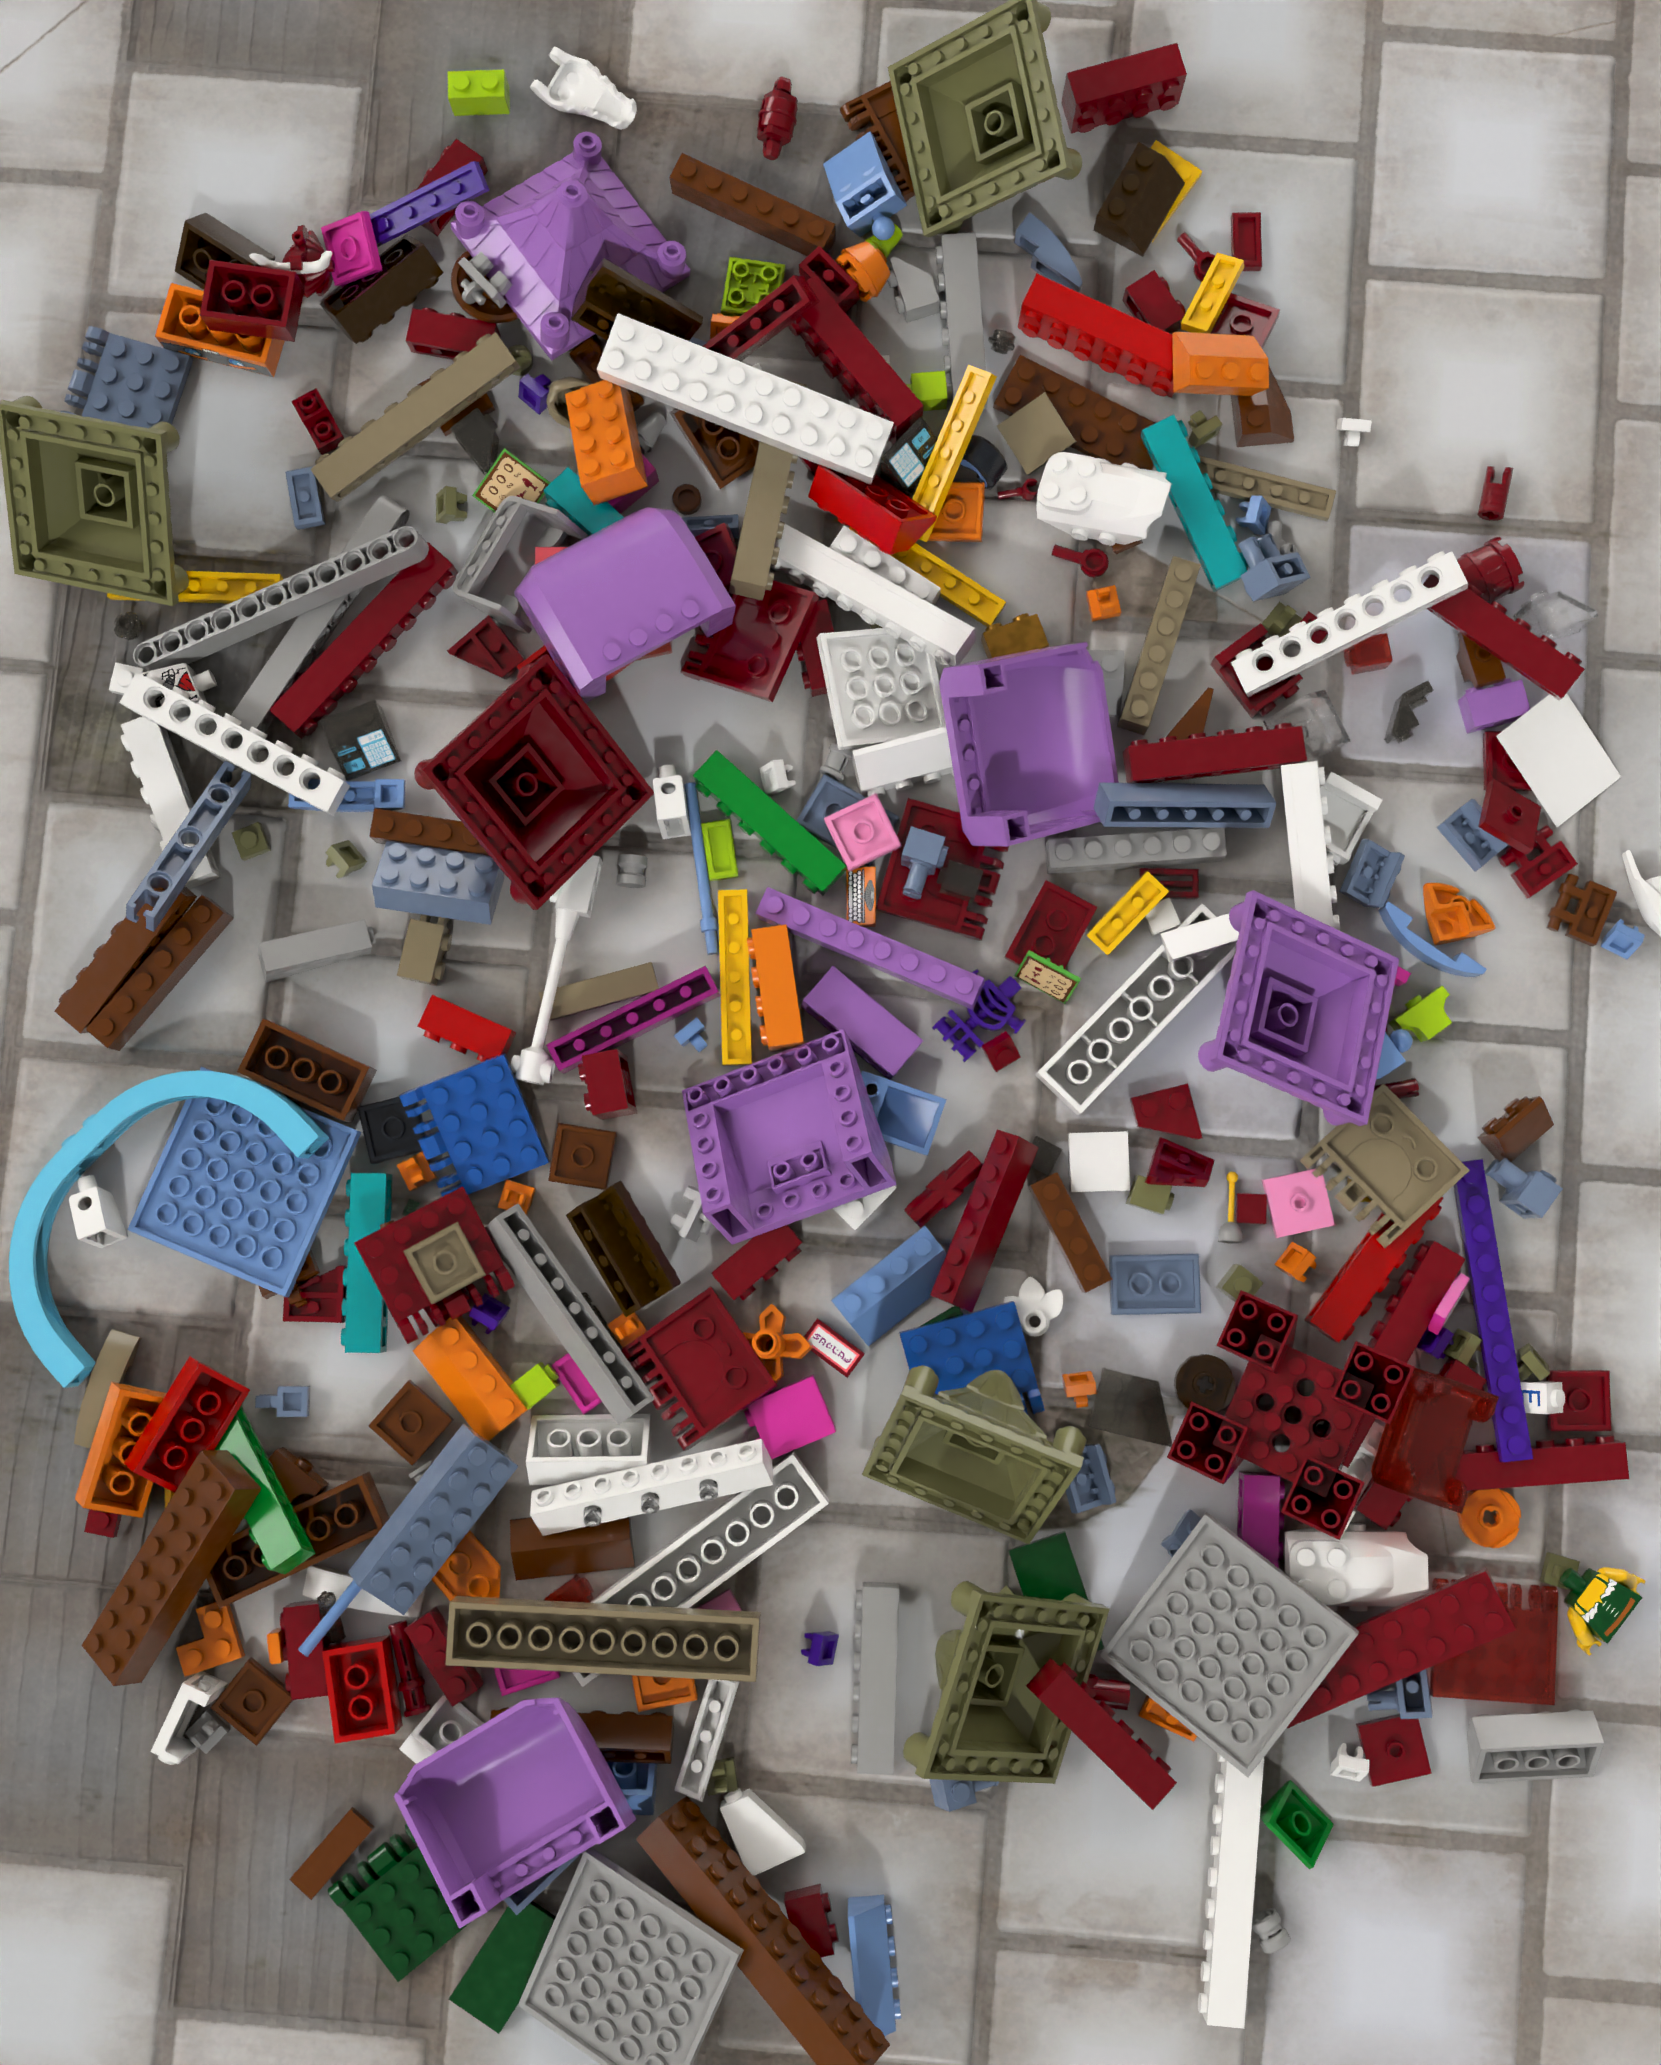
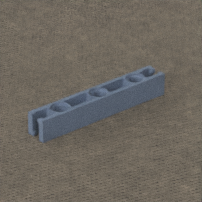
M224 761L127 902L126 919L137 923L139 920L137 913L147 903L154 908L152 912L146 910L143 914L146 917V928L153 932L155 931L250 790L251 773L244 770L240 781L235 787H230L225 783L231 781L235 766ZM215 800H223L224 802L218 803ZM186 843H192V844H195V846H193V847H188V846H185L184 844H186ZM155 888H164L165 891L157 892V891H154L153 889H155Z

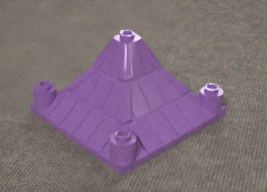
M582 132L575 137L571 154L506 191L503 195L494 198L484 204V206H480L474 201L460 203L455 211L456 220L450 223L451 230L472 257L482 252L492 262L494 267L486 274L489 280L498 271H501L511 282L512 286L503 298L551 361L595 334L572 321L571 316L576 296L590 270L594 272L603 258L662 293L690 276V268L685 263L686 250L684 246L676 241H666L601 157L602 142L596 134L591 132Z
M1254 890L1246 893L1245 901L1233 906L1229 912L1230 923L1239 932L1236 953L1232 962L1231 975L1227 985L1226 998L1223 1003L1216 1039L1205 1042L1200 1046L1198 1051L1200 1064L1207 1071L1211 1072L1228 1067L1278 1090L1287 1092L1301 1100L1310 1102L1323 1109L1324 1117L1332 1125L1339 1126L1350 1122L1358 1126L1367 1125L1399 958Z

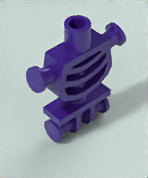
M976 969L975 971H973V972H971V973H974V974L978 975L979 970ZM1011 976L998 987L988 979L982 988L987 1002L984 1004L979 995L977 1000L979 1009L974 1012L972 1009L967 1008L970 1018L966 1022H963L951 1009L947 1015L956 1026L951 1028L945 1021L947 1018L944 1016L932 1029H937L944 1036L942 1038L944 1042L950 1039L955 1044L951 1049L954 1052L957 1050L964 1057L963 1062L965 1063L977 1051L975 1048L972 1050L966 1041L970 1039L979 1049L984 1044L972 1031L977 1025L994 1032L999 1031L1007 1024L1015 1030V1034L1018 1033L1026 1020H1020L1013 1015L1016 1007L1009 1000L1022 988ZM996 1009L997 1011L1006 1014V1016H999L993 1013L992 1011ZM988 1017L1000 1023L990 1025L983 1022V1020ZM959 1029L965 1033L960 1040L955 1035Z

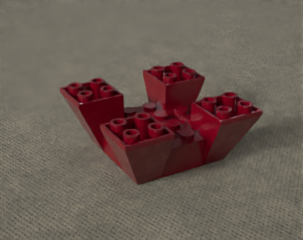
M1241 1290L1216 1345L1248 1361L1225 1416L1191 1401L1167 1458L1223 1485L1243 1460L1293 1482V1485L1281 1513L1340 1540L1365 1482L1341 1471L1365 1415L1391 1424L1415 1367L1355 1341L1344 1369H1338L1293 1348L1298 1315ZM1305 1380L1313 1381L1315 1385V1390L1310 1396H1302L1299 1392V1386ZM1265 1395H1271L1274 1399V1406L1269 1411H1262L1259 1406L1260 1399ZM1292 1408H1300L1302 1411V1419L1297 1424H1290L1287 1419V1414ZM1328 1421L1331 1425L1330 1434L1323 1438L1318 1437L1315 1432L1317 1423ZM1281 1435H1286L1290 1440V1447L1285 1452H1279L1275 1447V1441Z

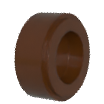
M683 484L677 487L673 493V504L679 513L691 515L696 513L701 507V494L695 486Z

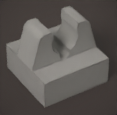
M209 1708L185 1734L197 1748H200L207 1754L231 1729Z

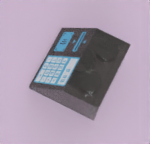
M919 417L881 458L880 478L908 497L914 496L937 441L936 436L924 419Z
M376 700L320 720L329 747L347 781L401 761L384 711Z

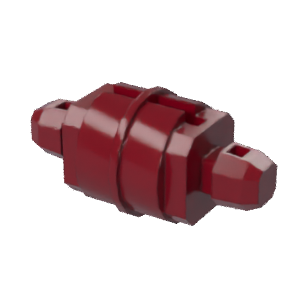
M783 76L775 81L773 90L764 95L760 111L758 112L757 138L763 141L764 157L773 161L779 157L782 146L791 142L794 127L797 124L798 99L791 95V80Z

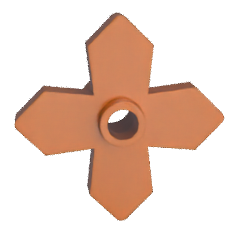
M770 1304L759 1315L760 1330L756 1334L743 1332V1334L777 1383L784 1376L783 1357L802 1359L813 1346L801 1333L784 1334L786 1316L777 1306ZM773 1341V1347L769 1350L768 1345Z

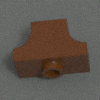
M1459 632V652L1456 658L1464 683L1471 681L1474 688L1503 682L1506 676L1501 660Z
M284 1447L276 1449L268 1459L272 1463L273 1469L291 1505L295 1504L302 1494H311L315 1497L323 1493L329 1485L327 1481L312 1470L314 1466L307 1459L301 1456L297 1458Z

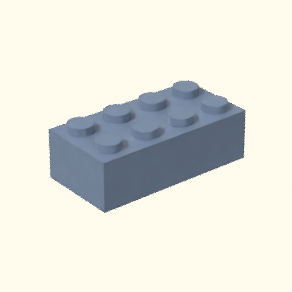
M387 840L372 883L375 907L491 925L504 882V873L488 855Z

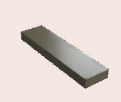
M652 962L557 987L549 1021L643 996L659 989ZM543 991V992H539V996H540L541 1003H542V998H543L544 991Z

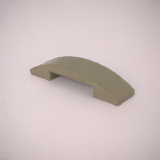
M111 1329L99 1353L86 1387L77 1420L74 1444L91 1448L111 1382L123 1384L128 1367L133 1365L141 1337Z

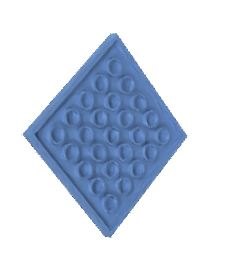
M204 1067L200 1068V1071H211ZM216 1098L187 1099L127 1230L279 1295L289 1297L362 1132L301 1108L324 1131L329 1139L309 1159L297 1158L269 1126L244 1108Z

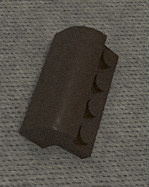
M603 258L594 272L590 270L576 296L571 316L572 321L606 340L609 338L617 314L629 317L687 341L693 337L703 323V316Z
M621 1180L611 1185L598 1196L580 1204L566 1215L625 1317L652 1303L681 1284L675 1269L671 1266L659 1242L655 1239L645 1218L639 1212Z

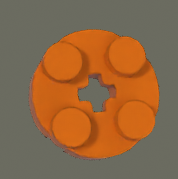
M1472 1490L1463 1498L1457 1508V1516L1459 1517V1525L1462 1532L1470 1541L1480 1546L1491 1548L1506 1546L1515 1539L1519 1532L1520 1507L1516 1500L1503 1490ZM1486 1510L1496 1512V1515L1493 1517L1495 1523L1492 1525L1489 1522H1483Z

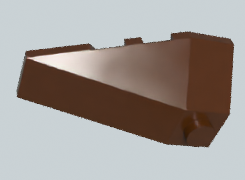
M1269 366V389L1253 396L1231 395L1236 447L1294 442L1291 411Z

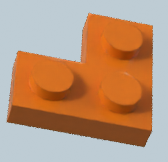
M213 1602L196 1609L204 1638L176 1647L184 1677L245 1656L230 1604L219 1609L217 1602Z

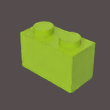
M504 69L448 71V100L454 116L510 114V87Z

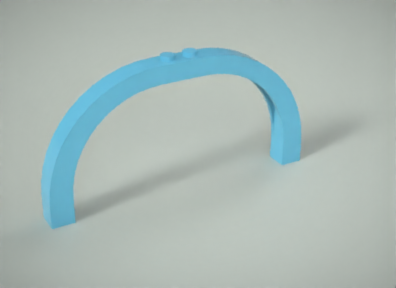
M181 1071L161 1075L126 1090L111 1100L97 1114L89 1116L83 1122V1127L76 1134L69 1136L63 1141L62 1148L41 1170L21 1204L15 1221L9 1252V1283L17 1319L32 1350L63 1388L78 1386L92 1373L96 1363L74 1338L59 1315L53 1300L48 1277L47 1254L52 1225L60 1205L73 1184L138 1120L165 1105L194 1098H216L244 1108L269 1126L297 1158L309 1159L329 1137L295 1102L281 1092L246 1077L214 1071Z

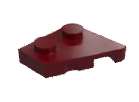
M490 615L447 650L450 655L503 679H507L518 669L516 666L525 660Z
M1188 1083L1129 1099L1137 1127L1189 1137L1195 1140L1203 1138Z
M1160 1137L1155 1145L1144 1183L1151 1185L1205 1187L1210 1180L1215 1160Z
M339 1265L335 1269L301 1284L300 1289L304 1292H300L302 1298H307L308 1304L296 1308L295 1304H290L288 1297H284L283 1321L344 1323L345 1316L342 1315L343 1298H346V1286L343 1285V1271L347 1268V1265Z

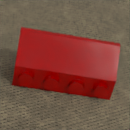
M818 465L808 497L815 501L820 509L831 512L838 517L837 520L840 523L851 526L858 531L860 537L871 540L879 546L880 551L890 555L908 551L937 518L931 511L876 474L870 485Z
M189 1356L124 1464L132 1472L175 1493L201 1450H215L250 1389Z

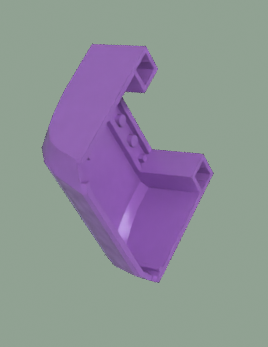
M650 507L633 512L533 565L514 591L516 598L556 666L585 703L606 693L607 675L688 631L700 626L706 637H709L731 625L736 607L702 548L682 518L673 510Z
M1087 642L1030 650L943 669L939 685L962 829L972 846H1011L1101 822L1093 808L1099 782L1119 783L1103 670L1098 661H1093L1087 651Z
M560 1697L525 1699L414 1765L407 1775V1779L394 1795L402 1815L459 1929L485 1914L515 1892L593 1845L601 1844L637 1820L587 1726L576 1710Z

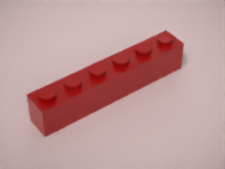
M1439 1198L1386 1248L1376 1239L1393 1225L1390 1220L1373 1236L1367 1232L1304 1321L1333 1342L1340 1343L1341 1340L1346 1341L1355 1330L1353 1323L1359 1315L1363 1317L1370 1310L1373 1304L1370 1300L1374 1294L1382 1292L1388 1285L1390 1278L1387 1276L1392 1269H1398L1407 1258L1405 1251L1410 1244L1415 1245L1421 1239L1425 1232L1422 1229L1428 1220H1434L1442 1209L1439 1204L1444 1198ZM1382 1212L1376 1221H1379L1385 1214Z

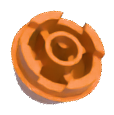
M867 241L842 249V254L835 261L841 264L840 267L859 285V291L861 292L859 295L860 300L867 302L872 297H878L890 277V270L886 264L887 259L884 254Z

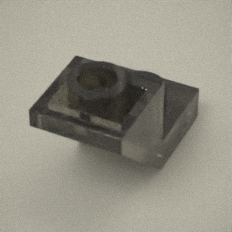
M1429 681L1403 693L1395 701L1384 738L1387 744L1394 740L1399 744L1414 735L1412 731L1419 725V722L1412 710L1428 702L1426 697L1434 691Z

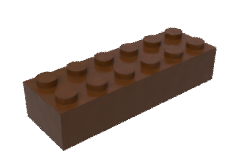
M370 1471L293 1507L316 1554L287 1574L270 1571L265 1567L261 1560L263 1553L259 1545L255 1544L249 1535L250 1527L234 1534L206 1578L219 1609L376 1536L390 1517Z

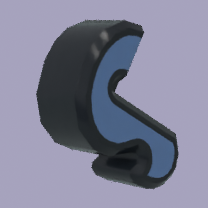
M972 435L960 465L973 470L977 474L978 480L985 483V489H992L1007 471V462L990 441L982 436Z

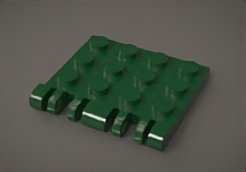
M406 1824V1825H405L406 1833H407V1835L410 1837V1839L413 1841V1843L416 1844V1841H415V1839H414V1837H413V1835H412V1833H411V1831H410L408 1825ZM394 1834L390 1837V1843L393 1848L387 1842H384L367 1856L369 1864L366 1861H361L357 1864L359 1874L366 1883L370 1884L367 1888L363 1889L351 1873H346L342 1877V1881L338 1880L328 1888V1893L335 1904L347 1914L397 1982H399L468 1924L459 1929L419 1847L416 1846L411 1850L401 1836Z

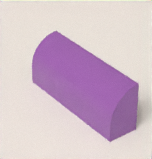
M834 966L828 970L808 993L801 1004V1008L831 1033L844 1029L849 1037L853 1051L888 1080L893 1079L923 1042L920 1037Z

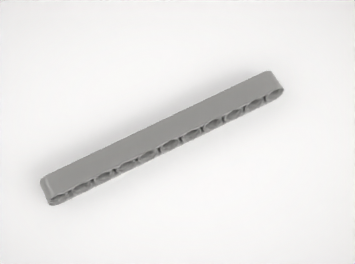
M382 495L368 512L341 554L405 526L410 515L409 510L387 496ZM362 588L297 617L231 714V716L242 721L240 724L242 728L249 731L252 726L265 733L276 717L269 709L309 668ZM242 736L233 738L231 742L232 748H238L242 744ZM210 752V754H212L213 756H215V757L218 758L219 760H221V761H223V762H224V761H227V760H225V759H223V758H221V757H219V756L213 754L212 752Z
M400 527L146 640L134 649L133 659L136 664L146 671L181 663L188 665L412 566L425 559L428 555L429 546L413 527Z

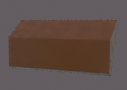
M532 1517L510 1520L511 1557L516 1581L635 1567L630 1517L542 1536Z

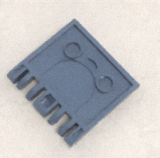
M89 326L85 338L90 342L84 341L82 349L89 354L101 357V360L97 364L85 358H78V367L96 374L94 376L88 372L75 369L68 390L77 395L87 397V400L66 394L64 402L70 406L84 409L82 417L96 418L143 428H149L158 422H168L172 425L193 363L191 356ZM60 411L61 413L64 412V413L74 414V413H71V412H68V411Z

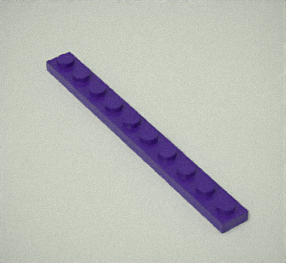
M1483 1159L1461 1161L1470 1171L1454 1185L1478 1335L1482 1340L1480 1347L1487 1380L1499 1462L1533 1459Z

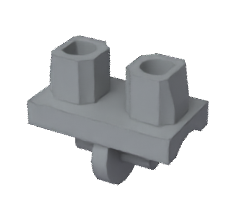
M482 252L470 261L463 257L458 262L473 280L471 283L467 279L461 282V286L464 288L462 299L467 304L477 302L479 305H483L486 301V298L482 295L483 292L500 308L507 303L503 296L508 292L512 284L501 271H498L489 281L484 278L494 265Z
M688 1186L683 1195V1200L692 1204L688 1215L680 1211L674 1213L670 1225L679 1231L678 1235L697 1242L701 1232L708 1235L713 1224L703 1214L699 1188Z

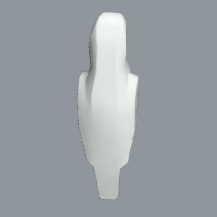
M1630 850L1622 853V857L1638 908L1645 922L1661 937V876L1650 878L1646 881L1641 878Z

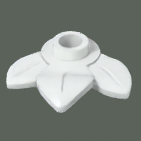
M1028 1277L1020 1288L1019 1297H1004V1303L1015 1302L1022 1330L1029 1336L1037 1337L1043 1335L1049 1328L1050 1320L1060 1314L1063 1306V1294L1060 1289L1052 1290L1045 1294L1041 1284L1033 1277ZM1032 1316L1040 1318L1041 1323L1038 1327L1030 1325L1029 1320Z

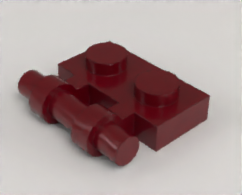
M1547 825L1536 832L1534 847L1540 852V855L1529 861L1524 853L1510 846L1506 849V853L1498 858L1503 867H1507L1513 862L1519 867L1510 876L1527 899L1578 865L1562 841L1550 846L1546 839L1553 835V831Z

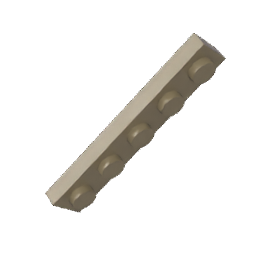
M1199 456L1201 461L1198 463L1199 469L1202 474L1205 472L1208 474L1213 486L1210 492L1249 502L1251 495L1263 496L1267 503L1276 509L1323 521H1328L1336 490Z

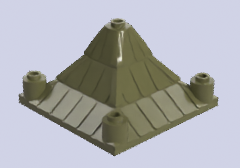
M1009 0L887 67L924 236L957 234L962 227L963 220L979 212L987 210L1054 177L1072 180L1080 173L1082 157L1077 150L1066 146L1054 84L1052 83L1051 70L1046 55L1047 51L1042 33L1047 30L1051 21V11L1046 4L1037 0Z
M22 396L14 401L0 400V450L14 574L169 606L177 604L179 602L178 595L189 586V578L186 571L174 563V549L172 545L173 534L167 454L177 449L180 437L176 428L168 422H158L149 428L56 412L43 409L40 403L31 396Z
M927 1366L911 1368L896 1405L881 1435L874 1442L862 1475L1030 1544L1081 1469L1084 1460L1082 1454L1086 1444L1085 1436L1078 1428L1066 1426L1056 1431L1053 1442L1047 1440V1435L1024 1412V1405L1013 1380L1001 1370L986 1371L964 1388L939 1391L938 1394H935L939 1378L934 1370Z
M963 1581L954 1588L951 1596V1605L954 1610L966 1616L964 1626L961 1630L945 1632L940 1636L936 1645V1670L939 1687L942 1690L939 1707L931 1728V1735L927 1736L922 1732L911 1735L904 1744V1758L916 1767L915 1774L922 1779L1055 1784L1071 1730L1026 1685L1050 1658L1059 1666L1065 1662L1078 1675L1074 1679L1078 1685L1083 1681L1087 1684L1110 1608L1103 1604L1092 1603L1075 1593L1059 1601L987 1592L969 1581Z

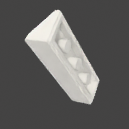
M1229 914L1164 932L1160 935L1168 961L1172 962L1237 943L1239 932L1232 927Z
M708 1680L674 1791L701 1802L703 1801L739 1681Z

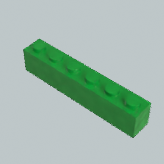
M718 750L693 775L697 783L694 787L704 797L708 798L711 795L718 801L716 807L724 815L729 817L732 814L740 821L737 824L738 827L748 836L752 834L757 836L761 840L759 843L761 848L771 856L776 853L783 860L780 864L792 875L797 872L804 879L802 884L813 894L818 891L824 896L846 872V865Z
M241 1406L215 1450H228L262 1488L244 1516V1519L247 1520L251 1528L248 1531L251 1539L255 1544L259 1545L263 1553L261 1560L265 1567L270 1571L287 1574L316 1553Z

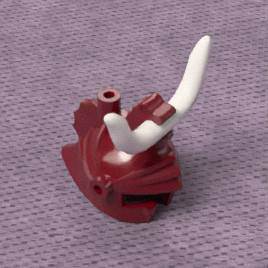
M305 225L298 226L297 231L292 234L294 244L285 254L283 262H275L256 253L249 255L261 267L296 272L305 287L303 297L309 298L315 292L318 296H323L332 285V272H335L334 260H331L333 253L332 251H324L316 234L312 230L307 231Z

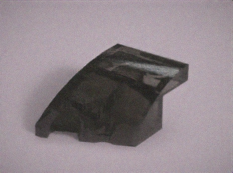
M1102 1368L1088 1426L1172 1447V1439L1159 1381Z

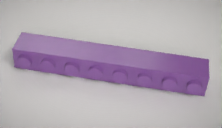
M769 887L766 888L755 913L761 921L773 926L787 924L788 932L972 1010L985 984L984 978Z

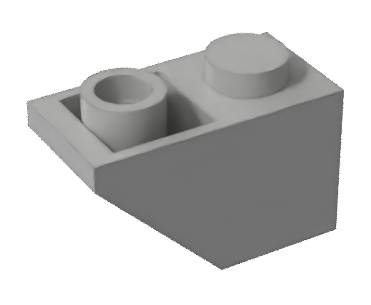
M897 257L890 258V277L887 281L890 288L895 287L897 296L894 297L898 313L904 314L906 323L939 313L940 300L931 274Z

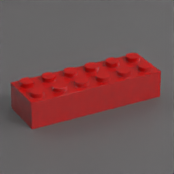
M1036 273L1022 302L1018 328L1025 335L1032 338L1039 337L1047 341L1055 349L1063 348L1072 352L1079 360L1094 362L1108 373L1116 372L1124 376L1132 384H1142L1149 387L1156 395L1173 397L1172 334Z

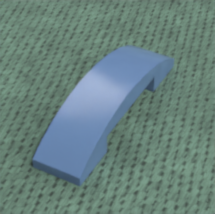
M310 779L308 782L309 789L317 788L320 780ZM375 779V781H345L350 787L336 812H374V808L390 811L405 809L406 780ZM289 793V808L322 811Z
M1389 901L1378 910L1384 924L1393 937L1408 952L1425 964L1440 971L1463 977H1477L1484 974L1487 970L1463 952L1451 959L1407 928L1413 918Z

